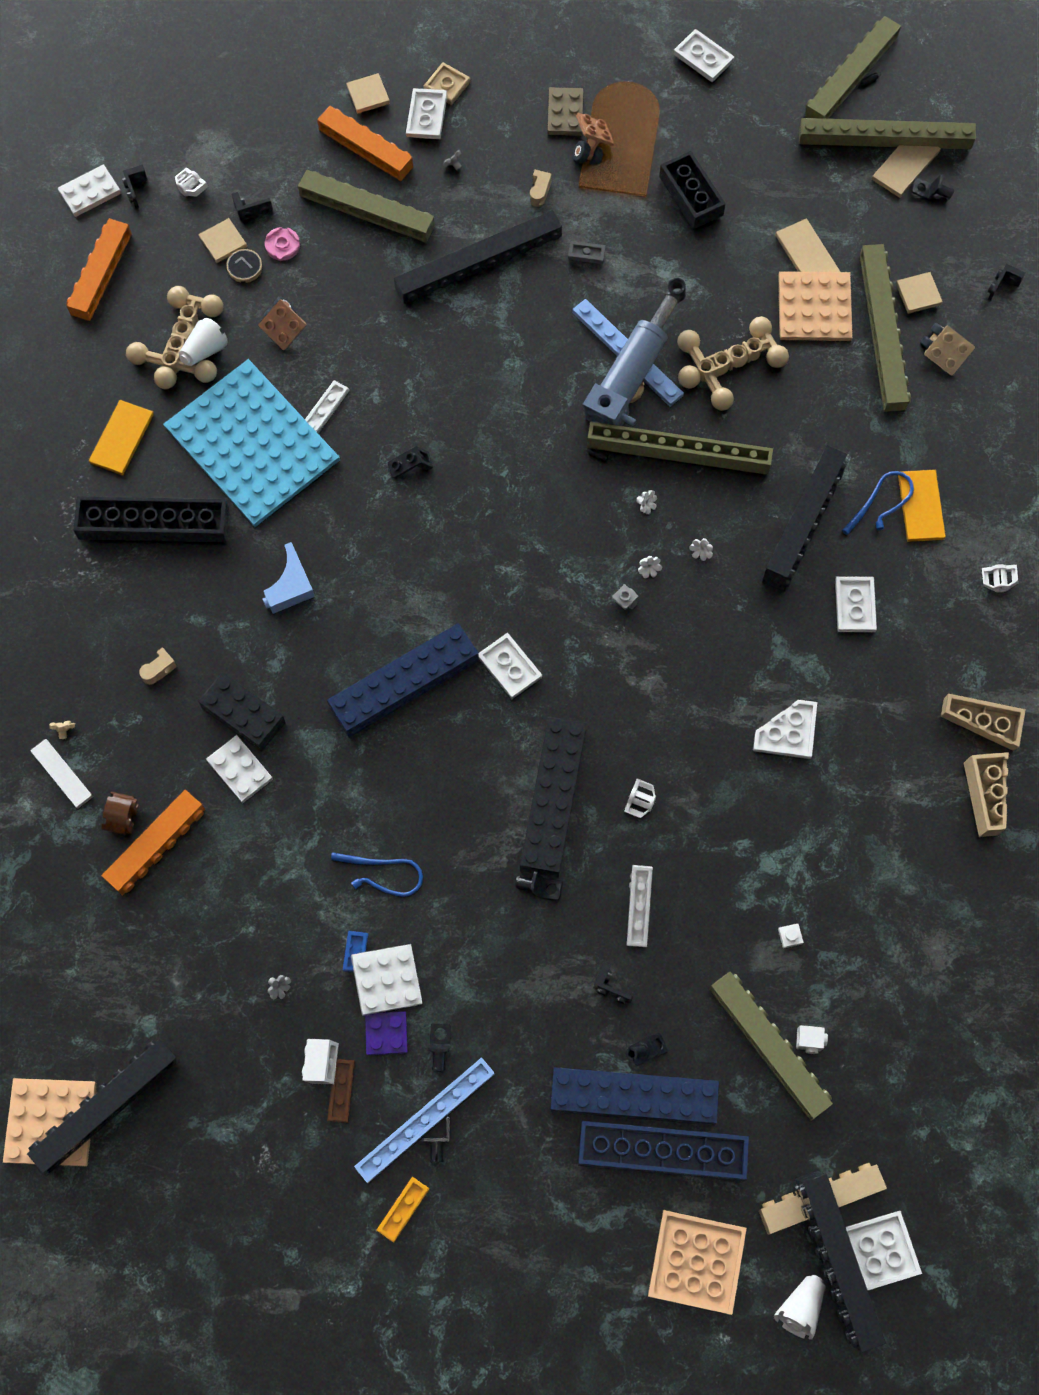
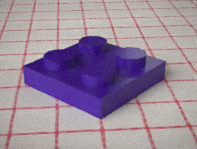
M406 1011L365 1015L367 1056L408 1053Z

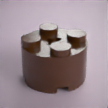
M111 792V797L108 796L102 817L106 819V823L101 824V829L122 835L131 834L134 827L132 817L137 815L139 809L137 799L134 796Z

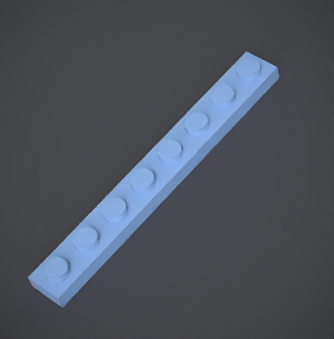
M586 299L573 308L572 313L618 356L628 339ZM653 364L643 381L671 407L683 397L684 393Z
M481 1057L354 1166L356 1170L369 1183L495 1075L493 1070Z

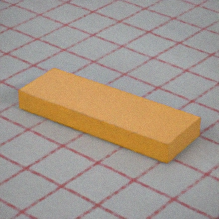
M412 1177L376 1231L394 1243L430 1188Z

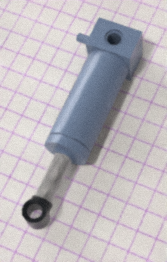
M681 278L671 279L668 283L665 298L651 322L645 320L638 321L601 385L595 383L584 401L583 409L586 420L622 426L624 422L632 426L636 424V419L628 416V405L668 339L667 334L662 328L676 304L683 301L686 297V284Z

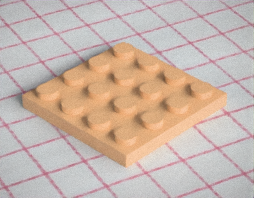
M779 272L780 340H852L850 272Z
M13 1078L3 1163L35 1164L27 1155L30 1151L28 1148L35 1141L39 1140L41 1142L47 1137L45 1133L50 1128L61 1125L64 1122L62 1120L63 1117L69 1112L73 1111L75 1113L80 1108L79 1104L89 1096L91 1099L96 1093L97 1083L92 1081ZM90 1139L60 1165L87 1166Z
M663 1210L648 1297L732 1315L747 1228Z

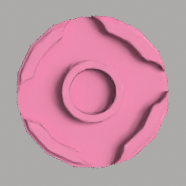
M282 227L273 229L265 238V249L273 259L279 261L293 258L299 251V237L290 228L282 229Z

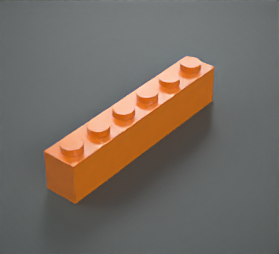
M329 106L317 119L319 131L399 181H402L413 168V158L408 152L402 151L394 143H389L381 135L370 131L368 127L360 125L355 119L344 115L339 109Z
M109 218L107 223L103 225L102 234L96 240L93 252L88 256V262L81 271L79 281L74 285L71 297L67 299L66 306L70 315L88 321L91 320L132 235L128 224Z
M184 790L101 876L121 895L131 891L134 883L147 874L148 868L152 864L159 862L162 854L175 845L176 839L180 835L187 833L190 825L203 816V811L205 810L203 805L187 790Z

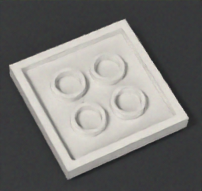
M411 944L351 955L362 1016L422 1004Z
M901 1211L846 1227L867 1290L922 1274Z

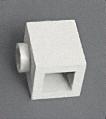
M800 1025L797 1028L796 1049L806 1050V1053L818 1054V1051L827 1046L828 1034H824L825 1028Z

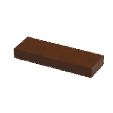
M337 1059L334 1084H331L328 1122L349 1123L355 1060Z

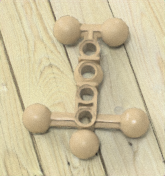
M182 286L172 287L168 291L167 300L172 307L181 309V316H178V322L172 328L171 338H169L163 354L148 351V348L141 342H134L127 347L126 357L134 365H141L146 361L162 365L154 373V382L162 389H169L175 385L177 380L176 373L179 370L195 374V377L203 383L211 382L217 374V368L213 362L202 360L192 366H188L180 361L179 352L199 321L197 316L198 308H201L206 316L216 317L223 311V302L216 295H208L201 298L189 295V292Z
M762 316L756 317L750 323L749 330L753 338H750L747 342H742V345H733L728 350H724V352L721 351L704 358L699 349V335L695 331L685 330L678 337V346L683 352L690 353L698 369L691 365L683 367L678 373V380L683 387L688 389L696 387L700 380L705 381L713 393L711 395L712 405L717 410H727L732 406L734 397L729 389L721 387L716 377L725 374L728 370L731 371L733 367H742L747 362L757 360L760 357L761 351L766 349L768 350L766 354L768 364L774 368H781L789 360L788 350L784 346L776 344L770 334L772 332L771 322Z

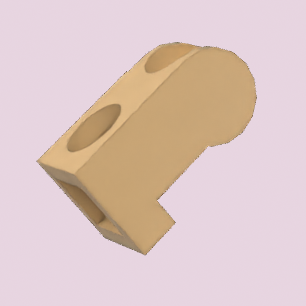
M534 170V187L530 190V203L532 206L540 207L544 204L551 185V173Z
M163 647L157 651L159 657L150 664H145L140 668V676L146 684L156 683L177 667L174 660Z

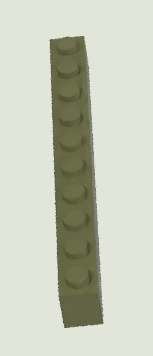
M801 118L799 127V144L876 147H898L899 145L931 146L944 149H972L976 140V123Z
M884 244L863 245L860 252V261L884 412L906 410L908 403L911 402V394L907 392L908 377L904 373L906 363L905 360H902L903 345L899 342L901 333L900 329H897L898 314L894 311L893 283L889 280L888 252L885 251Z
M590 422L587 448L767 475L770 470L773 448Z

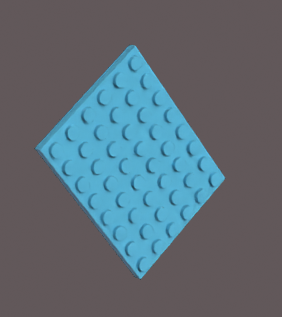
M249 359L163 424L168 432L254 527L340 461V457Z

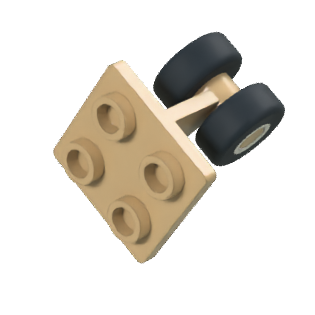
M935 323L931 328L934 334L930 338L924 336L920 342L927 348L924 355L947 373L953 375L975 349V346L948 325L943 328L938 323Z

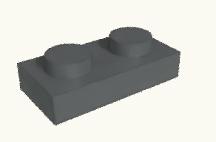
M571 241L568 260L603 264L606 245Z

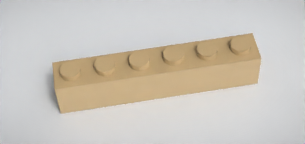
M870 1163L859 1166V1171L853 1174L851 1170L839 1174L840 1179L835 1181L829 1178L838 1207L887 1189L877 1164L871 1166ZM792 1192L782 1196L783 1201L775 1203L774 1200L762 1204L763 1209L758 1211L768 1235L808 1220V1218H804L801 1211V1206H803L801 1197L794 1196Z

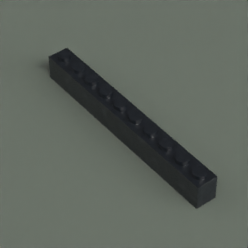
M549 211L394 277L395 288L404 304L413 302L423 295H429L437 289L445 288L451 283L462 281L465 277L478 274L486 268H492L500 262L508 261L514 256L525 254L528 250L541 247L549 241L559 239L562 236V225L554 211Z

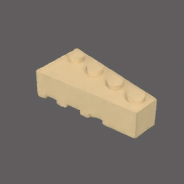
M948 694L943 701L941 717L1014 751L1020 745L1026 709Z
M1009 752L972 755L964 762L979 837L997 836L1006 829V795L1008 789L1006 787V777L1008 776L1007 760Z

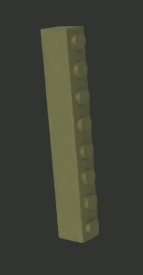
M886 16L880 21L878 20L874 24L873 30L871 32L868 31L863 41L855 46L854 52L847 55L843 65H839L834 75L828 77L825 86L817 90L813 100L810 99L807 102L805 117L829 119L898 38L901 25Z
M306 170L298 185L301 197L426 243L435 227L434 216L428 212L418 211L411 206H405L395 200L391 201L381 195L369 193L365 189L353 187L349 183L339 182L316 171Z
M728 972L712 984L709 990L809 1120L812 1121L833 1104L830 1101L832 1100L831 1095L825 1089L822 1090L820 1088L817 1077L812 1072L809 1073L805 1068L806 1064L800 1056L796 1057L792 1052L793 1047L790 1042L782 1039L779 1035V1028L774 1023L771 1024L766 1018L768 1015L761 1006L758 1008L754 1003L755 998L749 990L745 991L741 986V979L736 974L733 975L731 972Z

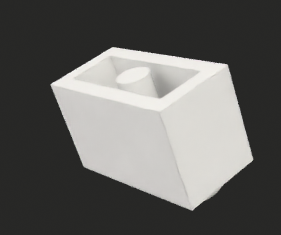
M322 1039L307 1040L305 1064L302 1069L303 1081L312 1084H334L339 1043Z

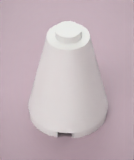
M208 318L198 321L179 352L180 361L185 365L192 366L223 350L227 346L228 341L225 333L222 335L219 329L221 327Z
M816 1275L806 1276L777 1310L774 1319L777 1322L780 1319L783 1322L782 1327L790 1333L801 1338L809 1335V1339H813L825 1292L823 1280Z

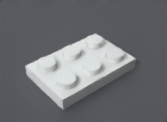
M696 29L673 52L676 57L711 82L734 61L733 55Z
M413 88L406 128L407 137L441 139L448 95L447 90Z
M104 164L58 187L59 193L75 217L121 194L119 187Z
M836 577L838 632H876L874 577Z
M508 633L479 653V660L511 699L542 678L539 670Z
M237 735L206 758L208 763L242 803L273 780L272 776Z

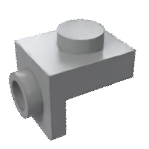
M624 584L612 596V599L625 610L628 607L633 609L637 605L638 595Z

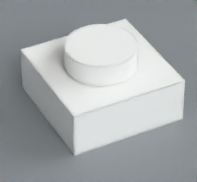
M799 924L778 928L783 948L804 943Z

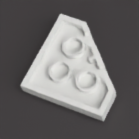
M797 700L763 727L761 726L757 729L754 737L753 751L811 759L817 702Z

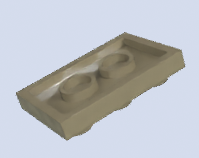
M549 87L548 135L582 136V129L576 115L577 113H583V88Z

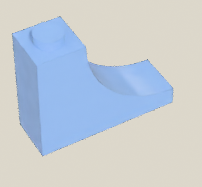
M292 542L285 544L287 564L282 576L273 586L264 590L265 598H263L266 609L270 608L273 614L314 597L313 589Z

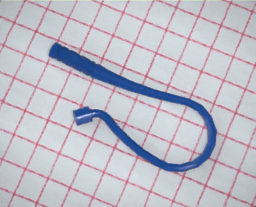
M899 471L884 474L868 501L854 518L850 520L847 526L843 528L842 532L848 535L862 519L886 477L891 475L903 476L910 484L909 494L897 506L878 517L876 529L883 530L882 518L898 510L912 497L914 486L911 478Z
M332 852L331 860L371 865L407 863L414 866L418 871V884L410 892L392 891L374 883L368 878H357L351 882L355 889L361 886L362 882H367L385 893L405 897L414 894L422 885V870L412 860H377Z

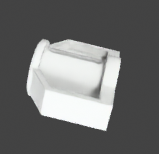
M187 167L175 176L178 190L186 197H197L208 188L207 183L195 171H191Z
M999 564L982 568L983 586L995 592H1005L1018 584L1017 565ZM1007 572L1012 573V582L1010 584L1007 583ZM988 574H993L994 586L989 584Z
M636 779L624 812L639 818L650 812L656 799L654 785ZM638 786L651 790L653 796L638 791ZM636 797H639V798H642V799H644V800H647V801H649L650 803H647V802H644V801H642V800H639V799H637ZM633 803L648 810L643 813L630 807Z

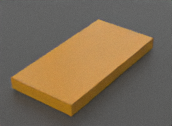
M119 400L89 459V463L124 475L154 415L153 411Z
M936 470L904 471L903 473L911 478L914 486L912 497L902 506L907 542L944 540L945 530ZM898 475L901 500L903 501L909 494L910 484L907 479Z

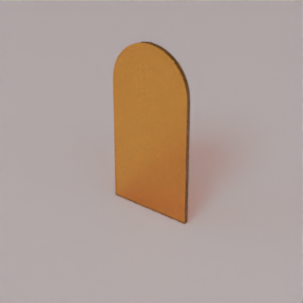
M623 81L610 84L597 94L593 102L591 117L606 122L614 144L612 146L602 142L598 144V147H601L603 150L600 164L592 165L590 160H586L582 164L579 188L647 196L660 112L658 100L648 88L635 82Z

